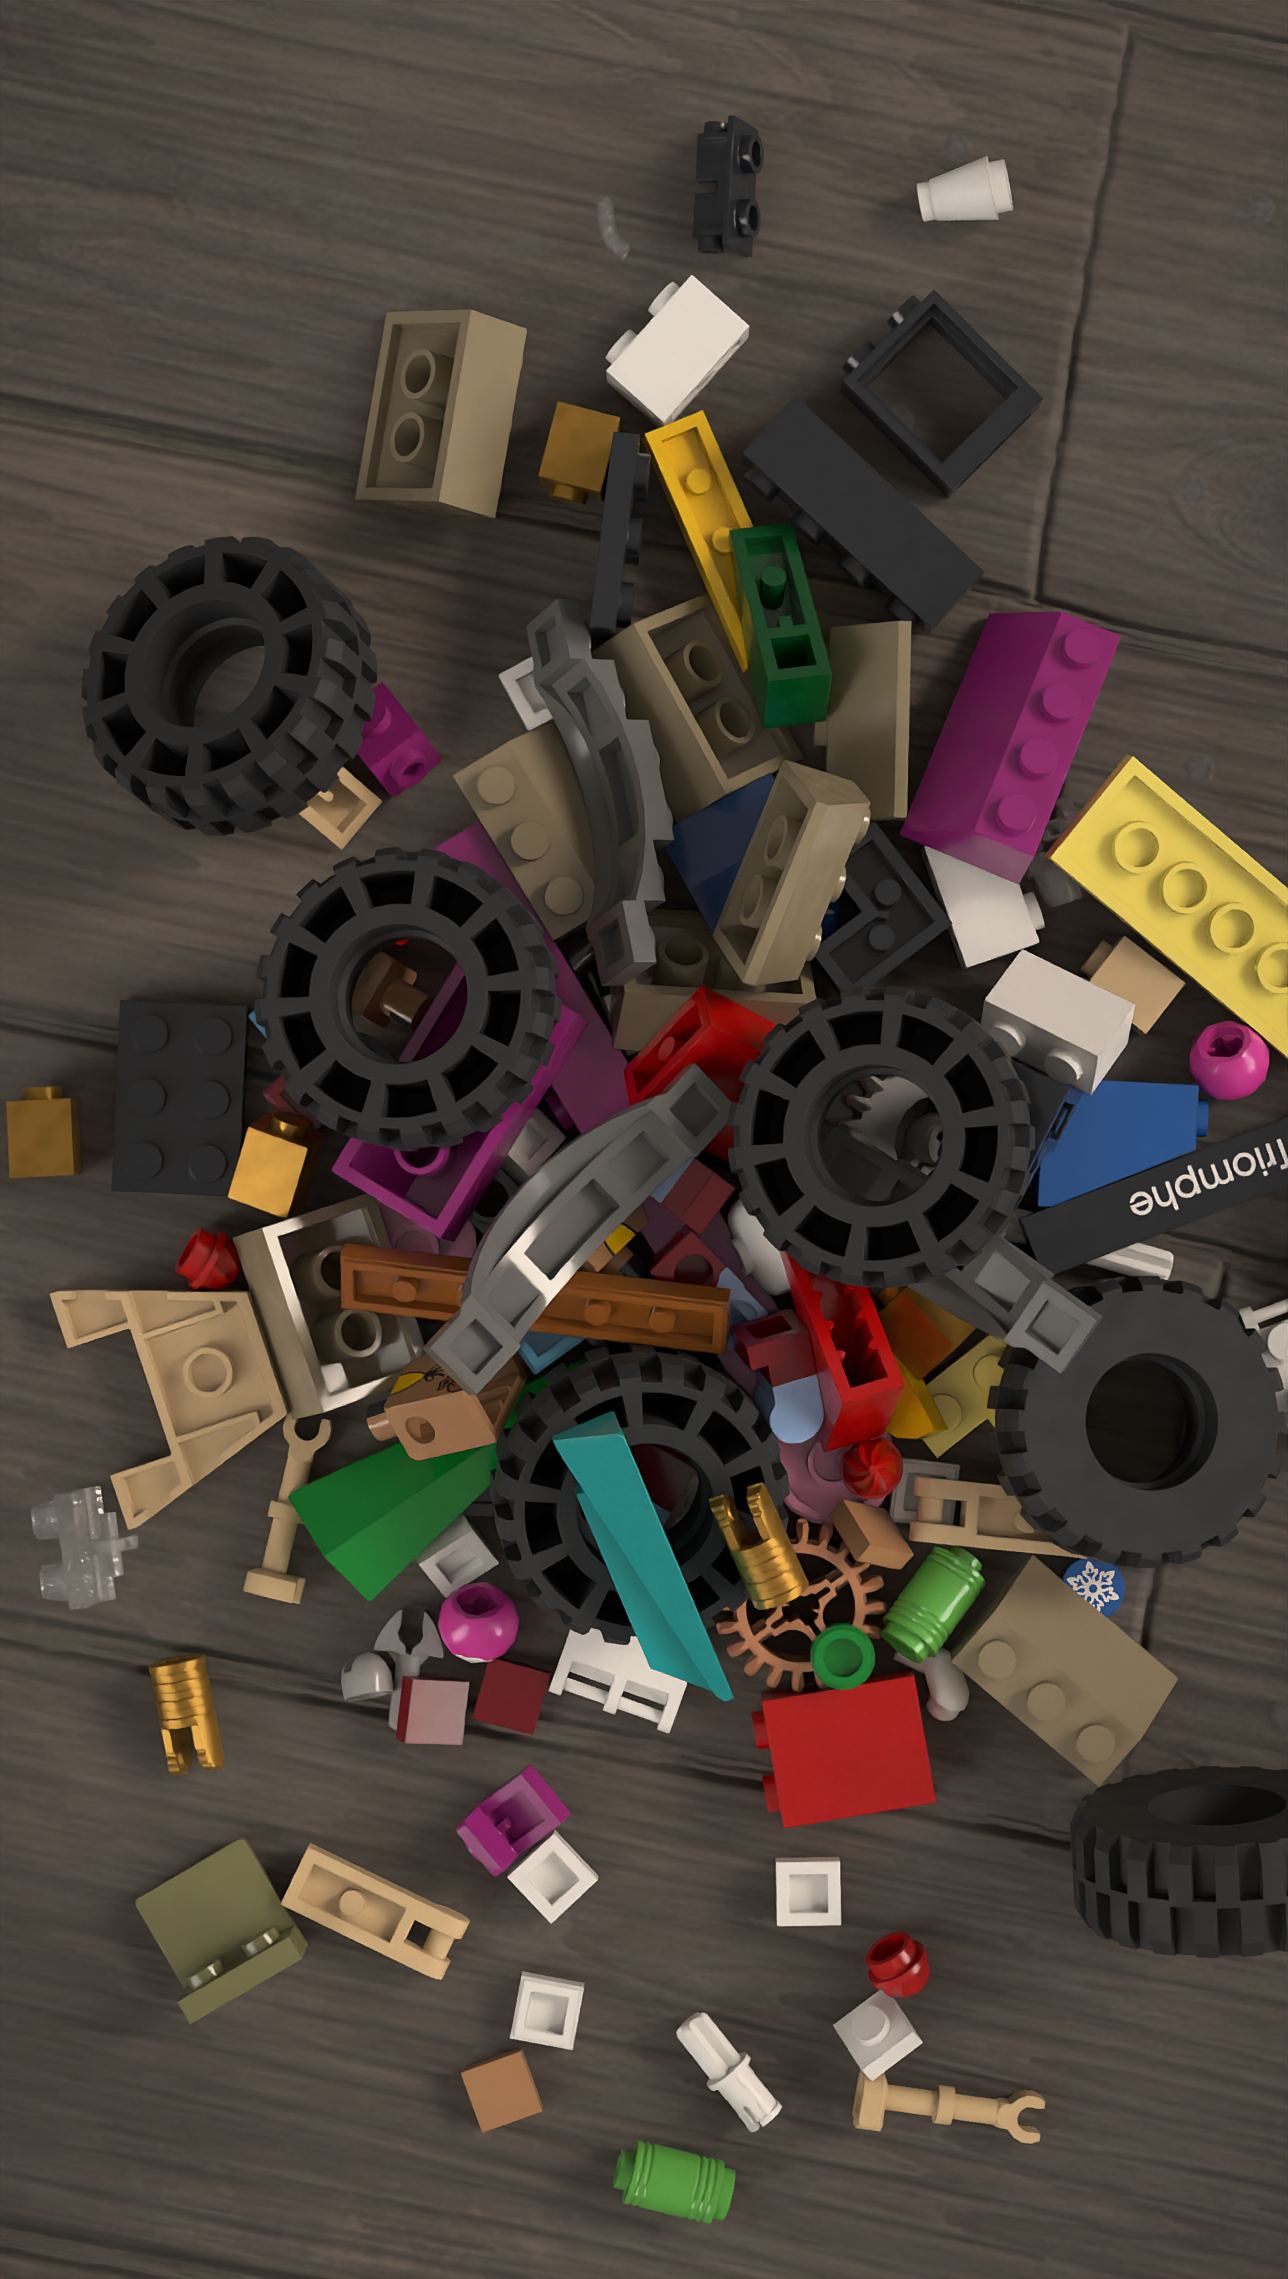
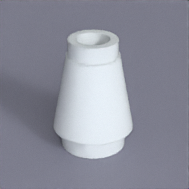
M985 156L929 179L927 182L917 184L918 199L924 222L931 220H999L998 213L1013 210L1010 183L1004 159L989 162L988 157Z

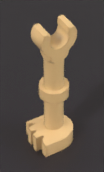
M290 1413L286 1416L283 1424L284 1437L290 1445L278 1500H271L267 1516L273 1517L262 1567L247 1571L243 1591L284 1602L300 1604L306 1578L286 1574L298 1523H304L290 1502L288 1495L296 1486L303 1483L308 1484L316 1451L323 1448L331 1439L333 1428L331 1420L322 1419L318 1435L310 1441H305L298 1436L296 1431L299 1418L293 1420Z
M860 2070L852 2115L854 2116L853 2124L855 2128L881 2131L885 2110L932 2116L933 2123L950 2125L952 2119L991 2124L998 2128L1007 2129L1013 2138L1021 2143L1032 2144L1040 2141L1039 2131L1035 2127L1019 2125L1017 2118L1019 2113L1027 2107L1044 2109L1046 2101L1040 2094L1031 2090L1015 2092L1009 2098L990 2099L955 2094L954 2087L937 2085L935 2091L889 2085L884 2073L871 2081Z

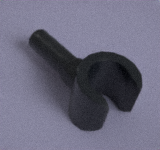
M584 933L568 946L566 959L582 979L585 988L588 989L604 1024H608L609 1020L599 999L606 996L607 992L604 986H601L600 978L594 972L597 969L593 945L588 940L587 933Z

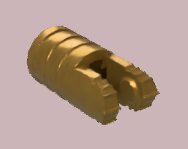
M760 1482L747 1487L746 1498L748 1506L757 1526L754 1529L747 1531L741 1515L735 1506L736 1504H734L729 1494L710 1498L709 1503L754 1607L758 1610H766L778 1607L797 1598L808 1588L809 1582L766 1485Z
M203 1653L181 1655L148 1665L169 1773H173V1775L188 1774L189 1768L193 1765V1750L190 1747L191 1739L188 1729L190 1726L195 1750L198 1752L197 1757L199 1758V1764L202 1765V1769H209V1771L224 1769L225 1756L205 1655Z

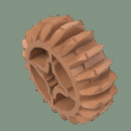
M804 1517L797 1518L795 1524L796 1537L789 1538L795 1553L816 1555L836 1566L835 1569L827 1574L822 1573L813 1579H807L809 1582L808 1588L801 1594L803 1597L810 1593L816 1594L817 1602L810 1603V1606L815 1611L812 1617L819 1630H815L808 1619H803L797 1612L789 1616L783 1615L782 1607L790 1606L789 1602L775 1608H770L763 1613V1618L750 1625L746 1614L745 1601L734 1611V1616L723 1618L716 1623L719 1634H729L738 1631L740 1634L739 1637L731 1641L727 1646V1653L730 1657L739 1656L747 1649L753 1652L745 1663V1673L750 1676L754 1675L765 1662L771 1665L767 1673V1685L775 1688L780 1682L783 1670L792 1672L791 1686L794 1692H801L803 1690V1672L813 1671L810 1654L793 1655L783 1653L768 1646L763 1642L772 1635L776 1637L787 1630H798L805 1633L813 1642L815 1636L823 1628L827 1627L823 1620L825 1605L837 1595L836 1591L850 1583L853 1598L852 1612L848 1623L861 1628L869 1638L879 1639L881 1637V1627L865 1620L866 1614L879 1615L886 1612L885 1601L866 1599V1593L876 1591L884 1585L880 1575L860 1577L859 1573L867 1569L871 1564L856 1561L854 1558L850 1561L847 1557L850 1550L842 1538L835 1547L830 1545L833 1525L825 1521L819 1527L817 1539L809 1538L808 1521ZM814 1673L818 1688H827L828 1686L822 1683Z

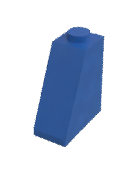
M1102 1080L1092 1095L1071 1085H1064L1081 1093L1082 1096L1054 1152L1046 1150L1034 1174L1032 1205L1052 1207L1196 1150V1137H1206L1209 1117L1208 1100L1198 1099L1199 1085Z

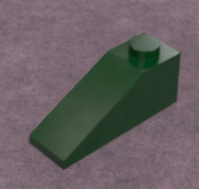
M792 523L729 530L728 539L748 671L762 729L826 721L832 670Z

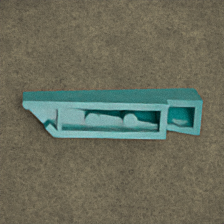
M614 1411L552 1436L556 1449L579 1483L578 1486L574 1487L577 1498L650 1669L713 1691L716 1697L723 1701L734 1699Z

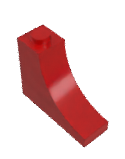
M779 1251L790 1285L796 1314L809 1330L824 1408V1420L820 1429L816 1432L823 1452H829L884 1435L905 1384L868 1287L843 1284L840 1281L825 1276H818L800 1267L798 1261L786 1252Z

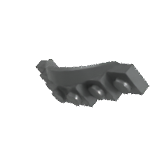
M556 599L526 625L534 663L533 679L535 688L550 711L570 754L588 813L594 850L595 889L590 917L586 924L588 940L593 945L601 986H624L657 962L655 936L652 928L649 926L647 914L666 901L663 890L664 876L658 865L656 853L674 841L672 831L673 818L665 799L659 771V753L653 743L649 720H631L626 718L625 695L619 685L614 660L592 659L590 651L591 637L584 623L580 600Z
M695 1063L686 1065L658 1096L646 1099L615 1113L577 1136L556 1152L518 1188L494 1218L481 1239L469 1266L462 1299L460 1300L462 1306L429 1340L423 1349L468 1395H477L521 1347L519 1342L532 1324L591 1254L664 1181L690 1158L697 1157L728 1123L731 1101Z
M825 1118L821 1137L824 1161L835 1180L852 1194L872 1201L893 1200L913 1192L929 1178L905 1159L894 1160L844 1123L836 1126ZM1005 1231L1000 1236L995 1235L981 1249L983 1253L967 1265L958 1266L943 1274L944 1277L923 1284L907 1285L942 1309L1013 1347L1026 1348L1059 1373L1064 1372L1103 1317L1051 1280L1055 1274L1004 1238L1007 1234Z

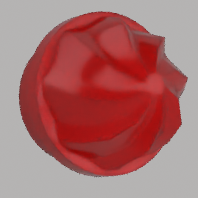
M199 1227L185 1245L176 1264L175 1272L188 1278L187 1285L194 1290L220 1291L238 1279L241 1263L234 1243L224 1232L217 1230L212 1234Z
M878 1436L846 1446L840 1457L839 1473L846 1488L854 1495L864 1499H878L890 1494L900 1483L903 1475V1460L899 1450L891 1441Z
M898 1931L888 1934L874 1943L866 1953L865 1961L870 1968L868 1978L875 1988L881 1989L891 1998L898 1996L908 1998L916 1995L924 1988L930 1978L927 1959L928 1952L921 1942L912 1940L907 1932Z

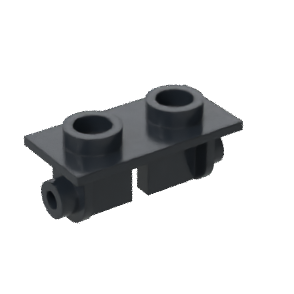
M735 115L728 116V123L719 121L704 123V133L697 136L696 182L700 184L717 183V193L695 194L692 239L698 241V252L722 254L725 245L745 257H752L753 238L758 235L761 225L760 208L755 200L756 174L761 172L764 163V149L761 138L758 136V130Z

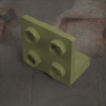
M239 1837L145 1892L135 1902L138 1911L184 1988L178 2004L190 2024L303 1958L308 1946L288 1909L280 1905L282 1899L249 1842L244 1837Z

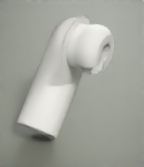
M940 1648L935 1657L927 1656L922 1664L915 1663L897 1651L895 1652L894 1660L925 1674L930 1692L926 1707L933 1717L941 1721H950L955 1719L959 1712L966 1708L969 1700V1689L963 1671L951 1662L950 1651Z

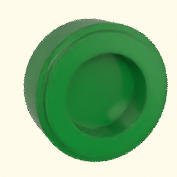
M835 1623L823 1628L815 1636L810 1648V1661L815 1675L822 1683L834 1689L847 1690L861 1685L868 1679L875 1665V1651L870 1638L861 1628L850 1623Z

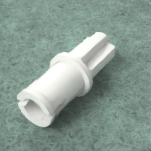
M703 2012L692 2015L682 2023L676 2032L677 2037L710 2078L707 2082L711 2091L719 2090L750 2132H755L759 2129L758 2121L763 2127L780 2112L782 2105L765 2088L748 2064L751 2058L745 2052L738 2054L711 2018Z

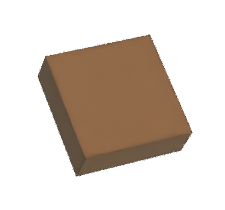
M842 1499L829 1514L831 1521L856 1561L901 1570L914 1555L889 1513L884 1508Z
M522 2047L461 2069V2075L482 2133L542 2112L543 2105Z

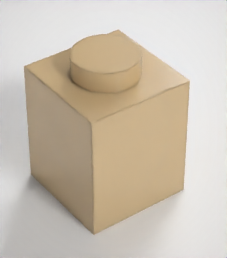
M1126 936L1118 938L1113 946L1103 939L1080 968L1088 976L1086 981L1135 1004L1131 1030L1138 1035L1146 1034L1185 984L1183 980Z

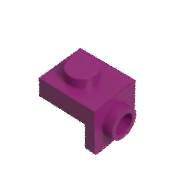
M382 681L371 690L376 695L373 714L370 722L365 721L361 732L363 742L357 753L390 796L397 797L407 788L421 782L427 773L441 762L442 758Z
M529 1764L479 1801L456 1826V1830L465 1841L470 1854L476 1860L482 1862L493 1876H498L509 1867L518 1855L560 1826L571 1812L535 1768Z

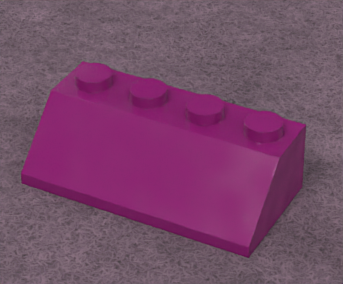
M1062 611L990 613L899 835L1019 884L1036 854L1121 636Z
M458 962L397 1061L412 1062L424 1059L442 1048L457 1031L467 1004V981ZM562 1005L560 1023H554L550 1042L555 1045L547 1067L541 1064L530 1083L535 1088L521 1105L514 1102L501 1114L503 1121L489 1131L483 1133L477 1130L463 1137V1143L442 1149L431 1146L419 1148L418 1151L394 1150L389 1147L371 1145L351 1137L331 1171L437 1237L455 1242L589 1021Z

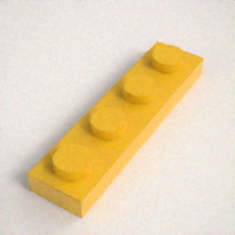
M702 410L645 433L641 440L647 454H651V463L741 670L744 673L748 671L728 536L729 530L753 527V524Z

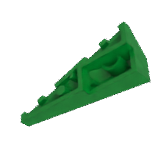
M583 1356L578 1362L567 1366L568 1370L587 1362L586 1357ZM539 1376L525 1383L504 1428L513 1427L517 1420L514 1408L527 1391L533 1392L537 1396L548 1386L545 1377ZM398 1440L395 1445L360 1461L358 1459L341 1466L338 1471L307 1485L303 1483L296 1486L289 1493L288 1498L323 1556L370 1602L490 1486V1472L497 1468L498 1463L495 1451L497 1442L417 1461L409 1457L401 1441Z

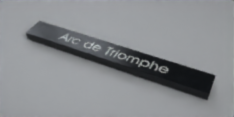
M1288 1116L1112 1182L1052 1207H1047L1018 1218L1032 1259L1053 1274H1057L1288 1186Z

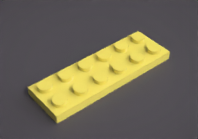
M1126 755L1044 856L1239 1020L1259 1033L1264 1041L1288 1060V888L1136 758Z

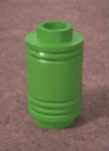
M951 1545L948 1550L934 1547L930 1555L926 1557V1561L921 1564L901 1592L898 1600L889 1609V1613H886L882 1619L885 1627L880 1635L883 1640L899 1654L915 1663L922 1664L927 1656L935 1657L939 1649L942 1648L943 1643L948 1639V1636L951 1635L976 1600V1596L985 1587L986 1582L979 1574L982 1564L972 1554L959 1546Z
M637 2139L632 2151L622 2149L619 2154L613 2179V2188L623 2190V2204L638 2205L640 2208L711 2224L713 2219L724 2221L734 2189L735 2170L725 2168L723 2160H714L711 2157L707 2158L703 2155L699 2156L695 2153L651 2144L650 2142L644 2143L642 2140Z

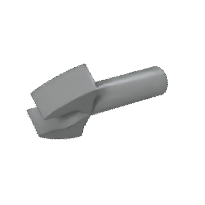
M404 1607L395 1612L388 1620L375 1642L374 1651H388L395 1661L394 1693L391 1695L388 1725L394 1730H397L403 1676H419L420 1665L429 1656L443 1658L445 1655L444 1643L437 1623L428 1610L424 1612L423 1638L414 1645L412 1652L407 1650V1643L400 1636Z

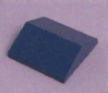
M771 772L673 825L674 841L664 847L712 935L775 779Z

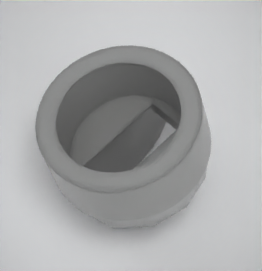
M365 1652L351 1657L345 1663L341 1674L344 1701H360L394 1693L391 1671L387 1663L378 1654Z

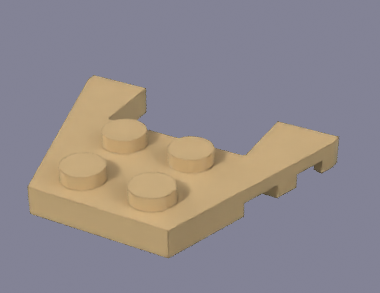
M64 1289L50 1294L67 1348L125 1329L131 1330L171 1450V1455L110 1475L128 1530L145 1523L290 1414L250 1290Z

